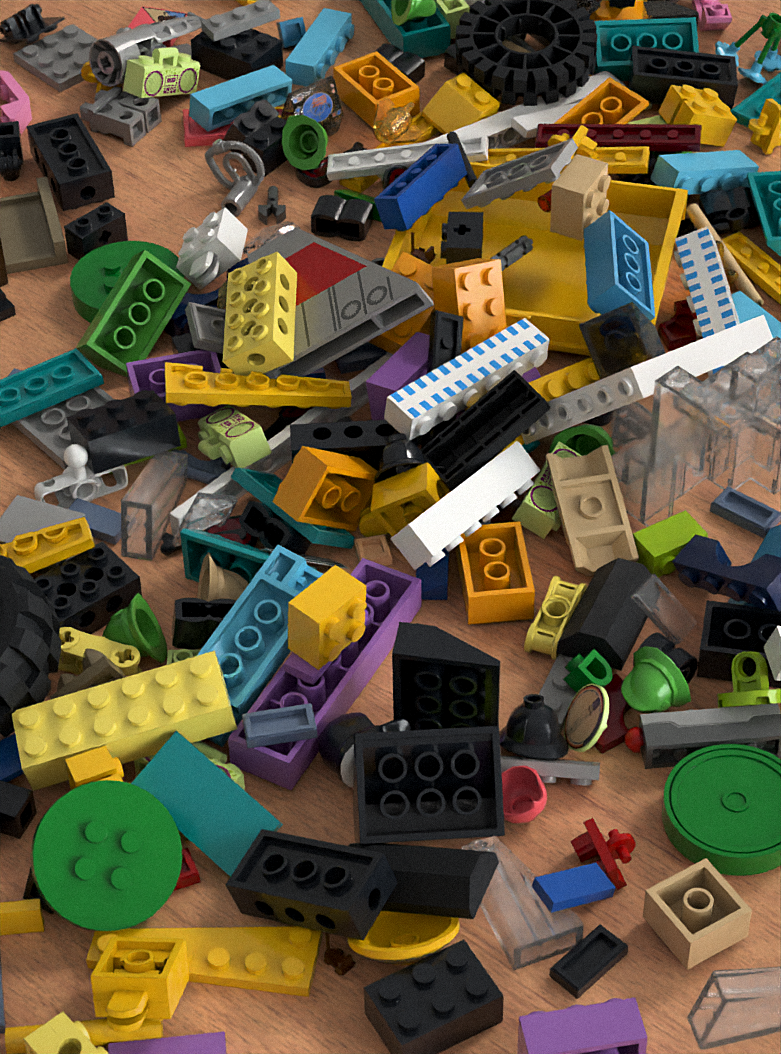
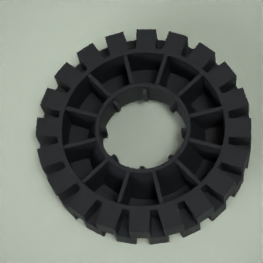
M485 0V4L477 1L470 6V13H463L456 28V66H458V73L464 72L495 99L502 93L503 104L515 106L518 96H523L524 106H537V96L541 95L546 104L557 102L559 93L566 98L576 93V85L583 87L589 81V74L593 75L596 65L597 27L594 19L590 20V13L584 7L577 9V2L574 0H562L561 2L560 0ZM529 33L546 38L550 45L536 52L525 53L513 51L505 47L502 41L516 34Z

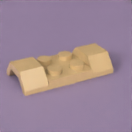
M608 445L600 446L588 455L563 459L554 453H547L545 457L553 484L552 490L575 570L586 576H593L598 568L617 558L637 562L639 556Z

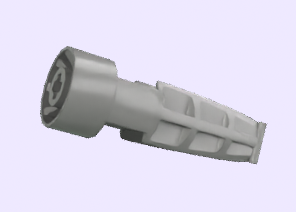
M188 12L186 17L155 22L96 40L91 45L89 52V63L92 72L97 80L105 86L112 87L124 83L127 60L138 59L141 55L152 57L154 49L166 48L163 42L200 29L201 21L206 19ZM186 43L172 46L178 49V53L191 55L192 58L191 45Z

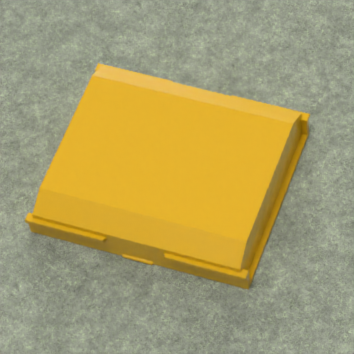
M470 162L477 179L483 171L498 166ZM463 177L456 187L450 189L441 201L436 202L429 209L427 214L421 216L413 223L412 228L401 232L396 229L382 267L389 270L393 268L403 251L411 255V232L414 233V249H419L420 247L425 249L424 252H426L431 246L434 247V253L437 255L430 265L434 267L445 265L446 259H441L442 223H448L449 212H483V259H490L518 238L526 235L528 239H532L533 249L502 271L506 327L508 328L526 318L550 339L548 350L642 363L650 360L652 356L653 333L676 244L675 239L678 235L681 220H685L688 190L610 180L606 193V199L609 200L607 211H612L649 243L655 306L654 319L646 321V324H642L638 320L639 325L633 333L619 338H611L601 334L599 327L606 318L600 313L593 312L587 303L584 238L580 241L550 231L552 184L554 182L549 184L545 182L539 183L527 192H523V190L517 191L504 200L497 198L482 208L475 206L466 209L461 200L470 188ZM613 339L615 342L609 343L608 340ZM607 341L609 344L604 345L602 342Z

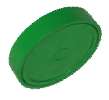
M143 241L116 242L92 250L76 263L70 275L74 307L83 319L91 323L132 256L143 250H147L185 278L176 268L179 258L167 248Z
M741 744L713 745L699 749L683 758L676 764L667 778L662 804L663 826L674 847L695 864L707 858L720 874L756 875L781 866V759L762 749Z
M105 780L87 783L60 797L41 818L31 845L30 861L32 876L38 892L45 903L65 921L77 927L93 931L126 929L154 915L172 894L182 866L180 834L169 811L148 791L121 781Z

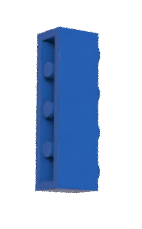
M435 144L374 198L384 229H397L400 232L409 230L413 227V223L421 216L427 214L436 202L441 201L444 195L450 189L456 187L458 182L467 175L458 144Z

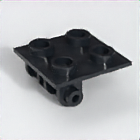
M30 4L18 11L17 14H13L1 22L0 33L5 36L0 39V42L16 44L25 41L26 44L33 43L40 38L39 35L41 33L55 30L58 27L57 24L65 20V17L42 18L40 5Z

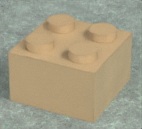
M579 154L575 155L563 170L561 176L552 184L551 232L582 241L584 229L607 212L609 200L606 199V193L610 185L608 163Z
M707 858L645 890L643 918L687 970L748 937L752 909Z

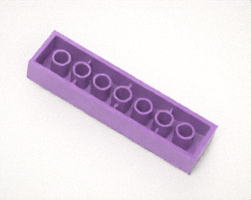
M362 558L350 574L367 586V606L365 610L368 611V619L365 622L366 628L362 637L345 647L314 685L284 672L283 664L247 712L251 713L311 703L318 738L247 749L243 722L241 720L237 725V730H234L228 737L230 763L243 771L292 790L318 754L319 735L329 722L347 713L393 648L399 622L410 623L422 607L421 579Z

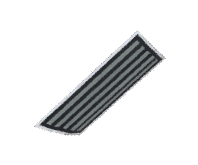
M261 549L273 552V549ZM297 554L305 558L306 562L327 566L337 565L340 568L349 569L342 563L332 559Z

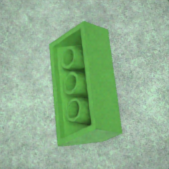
M147 250L137 253L130 259L75 349H78L85 358L98 367L128 377L126 363L147 358L191 286V283Z

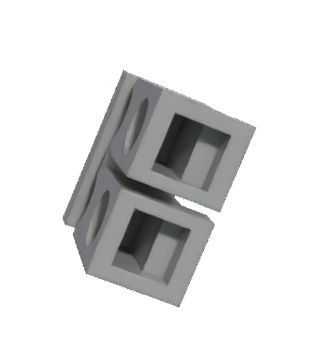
M116 85L109 91L99 90L94 97V104L85 102L80 106L81 119L90 122L91 131L117 135L123 138L124 144L131 147L162 122L159 99L152 97L139 98L122 91V87Z

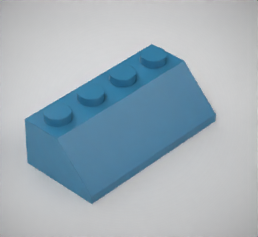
M609 210L584 229L587 303L593 312L600 313L605 318L618 314H628L634 316L637 320L646 318V321H651L655 318L649 243ZM631 304H633L634 308L627 311H624L622 309L624 307H628ZM634 311H639V313L641 312V315L639 314V316H635Z

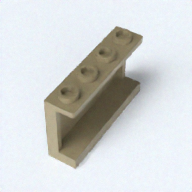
M47 176L36 178L38 192L0 198V238L7 274L68 263L65 240Z

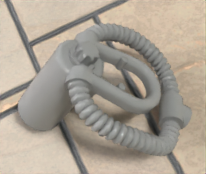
M220 138L213 142V146L205 152V160L218 182L230 190L222 201L221 208L225 207L237 217L255 195L258 186L263 181L265 175L264 164L261 158H259L258 153L245 143L243 144V142L239 141L227 142L222 141ZM229 149L243 151L254 161L257 175L255 176L244 156L236 152H229L223 158V166L234 180V182H230L221 174L222 172L218 165H216L213 156L227 152ZM229 160H238L247 175L239 177L236 173L237 169L231 167Z

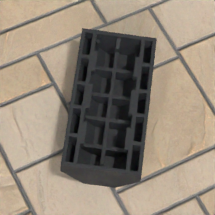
M513 370L420 449L426 463L428 462L452 491L494 458L548 412L551 407L520 374Z
M617 558L597 569L558 641V654L574 658L579 653L584 657L591 650L595 649L612 669L622 671L659 596L660 584L644 564Z
M386 843L349 844L350 847L384 853L398 883L381 911L474 919L499 864L495 852Z

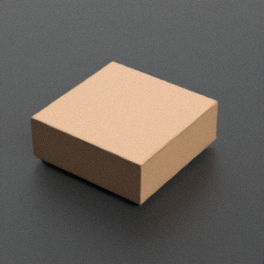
M385 534L354 539V549L358 562L365 558L383 566L392 564V554Z

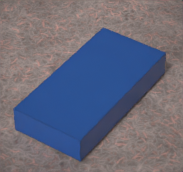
M597 863L535 877L532 888L551 913L611 898L616 889Z

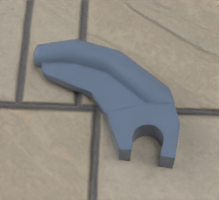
M173 449L170 452L174 468L186 478L205 484H210L231 468L230 463L226 464L222 457L216 460L204 461L198 460L184 450Z

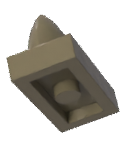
M86 648L82 662L83 672L78 676L61 674L57 685V692L50 696V698H58L125 678V675L103 653Z

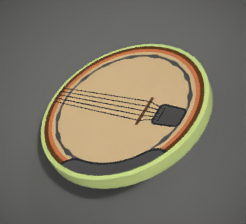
M597 684L584 686L577 692L568 707L564 721V738L568 742L569 748L574 751L584 752L590 749L608 727L606 722L609 714V698L602 686Z

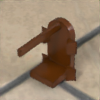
M411 232V255L430 264L437 255L434 253V247L431 246L426 252H424L425 249L420 247L419 249H414V233Z
M325 933L326 951L324 953V962L335 968V972L339 976H343L354 967L356 962L352 959L350 953L344 957L343 954L345 952L341 948H337V950L330 948L329 934Z

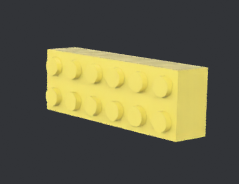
M215 651L17 709L12 713L21 767L33 791L69 780L65 759L105 745L111 757H118L120 763L124 764L157 754L175 731L179 732L190 743H194L237 730L224 676Z

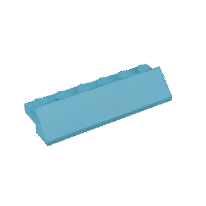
M280 545L276 546L197 654L198 656L215 651L224 676L236 725L240 723L242 714L249 711L291 652L288 649V602L323 575V573L308 566L305 558ZM233 731L207 739L223 747Z

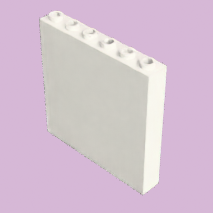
M764 315L758 316L548 401L547 403L551 407L550 410L521 434L525 445L774 345L775 342Z

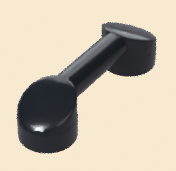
M744 206L731 208L726 213L727 221L712 224V227L717 234L728 232L734 234L741 231L750 219L747 208ZM689 218L681 220L677 238L697 230Z

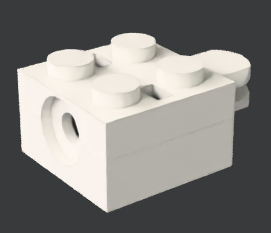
M225 207L217 213H210L204 219L203 224L197 228H190L182 238L184 241L178 253L179 259L176 268L201 290L241 261L248 229Z

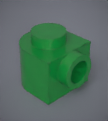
M595 649L591 650L584 657L578 653L564 667L569 673L563 680L576 693L588 684H597L604 688L612 680L610 665Z

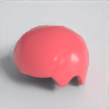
M522 765L512 766L502 772L504 820L516 824L533 821L543 811L547 802V791L537 771Z

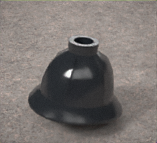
M393 434L387 438L388 444L380 455L379 470L374 477L375 483L426 463L420 449L415 443L408 441L405 434Z
M538 694L524 696L523 703L511 712L506 726L499 731L500 745L506 750L523 757L554 760L564 757L569 750L568 742L559 732L557 715L550 706L544 703V697Z

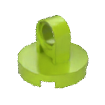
M753 651L738 653L734 657L731 667L733 692L717 694L718 708L781 703V689H769L768 668L763 655ZM748 657L752 658L756 663V671L751 677H748L742 668L744 660Z

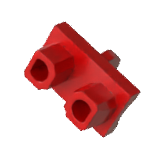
M593 818L583 822L587 832L570 841L581 863L599 854L601 859L594 863L598 864L609 880L614 883L617 890L627 886L615 859H620L623 864L629 863L632 860L630 854L636 847L633 836L628 833H619L617 829L609 831L608 836L610 839L606 842Z

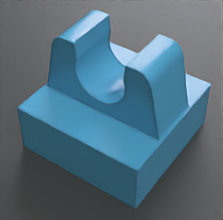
M303 17L277 22L279 37L282 40V48L297 45L306 33Z

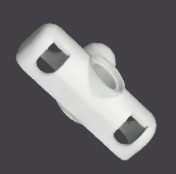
M72 444L64 451V461L68 467L61 475L37 483L34 488V494L37 501L46 503L43 497L54 492L59 502L57 506L68 509L77 498L91 502L96 498L124 489L128 485L127 470L124 465L94 474L88 466H85L88 461L86 448L79 444ZM112 472L117 484L112 487L106 486L101 475Z

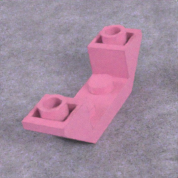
M692 0L700 31L725 30L732 22L728 4H721L719 0Z
M0 70V97L8 103L0 106L2 116L0 117V123L19 121L20 134L22 135L32 120L29 96L8 71Z

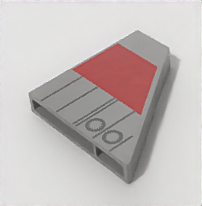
M297 227L248 254L250 264L261 257L278 252L297 272L294 361L264 373L270 379H276L281 374L305 377L434 305L433 300L417 282Z

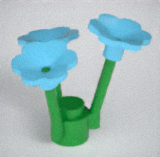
M770 13L768 17L762 15L759 21L737 42H732L729 45L717 41L715 43V53L717 55L734 56L737 68L739 66L737 52L740 50V46L761 27V34L768 39L763 50L755 52L754 57L756 59L751 69L739 67L738 71L741 75L754 82L766 84L768 81L760 74L762 68L769 72L781 70V55L777 54V47L781 39V16L776 13Z

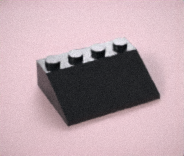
M399 622L392 651L394 720L402 717L406 718L411 730L499 726L500 660L436 626Z
M499 726L354 733L353 814L355 842L359 844L505 836Z

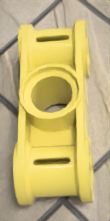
M553 576L539 612L527 632L524 645L525 652H541L551 655V658L556 660L558 656V641L583 597L587 584L580 583L576 585L561 581L559 576Z
M72 627L60 628L61 654L59 670L77 675L83 672L84 652L86 648L103 653L122 670L125 677L142 672L140 667H138L140 652L136 647L118 643L103 636H95L78 631Z

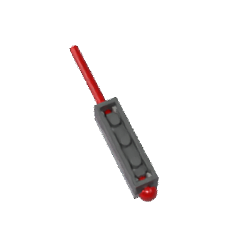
M778 703L640 714L639 728L637 726L632 727L625 735V745L630 751L640 753L641 750L645 769L675 767L687 755L699 749L720 744L752 746L781 758V714Z

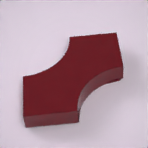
M687 299L674 302L675 315L670 320L658 325V335L668 351L693 343L697 339L693 320L697 319L696 312H691Z
M617 673L612 676L611 682L604 687L609 698V714L606 722L608 727L594 744L601 754L625 742V735L629 730L624 722V716L632 707L627 704L622 695L623 680Z

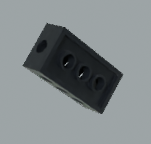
M78 113L27 126L30 152L43 176H47L49 186L63 211L77 209L80 206L103 202L106 199L115 197L112 170Z
M386 420L290 425L292 464L294 457L301 447L305 446L359 457L378 471L380 455L388 444L387 438L399 432ZM417 437L410 440V442L415 443V445L418 447Z
M103 541L96 544L94 548L76 555L34 579L52 603L60 622V628L72 627L88 634H92L108 625L113 614L128 607L137 593L142 596L140 576Z
M261 829L227 881L226 887L241 914L363 941L398 882L384 853Z

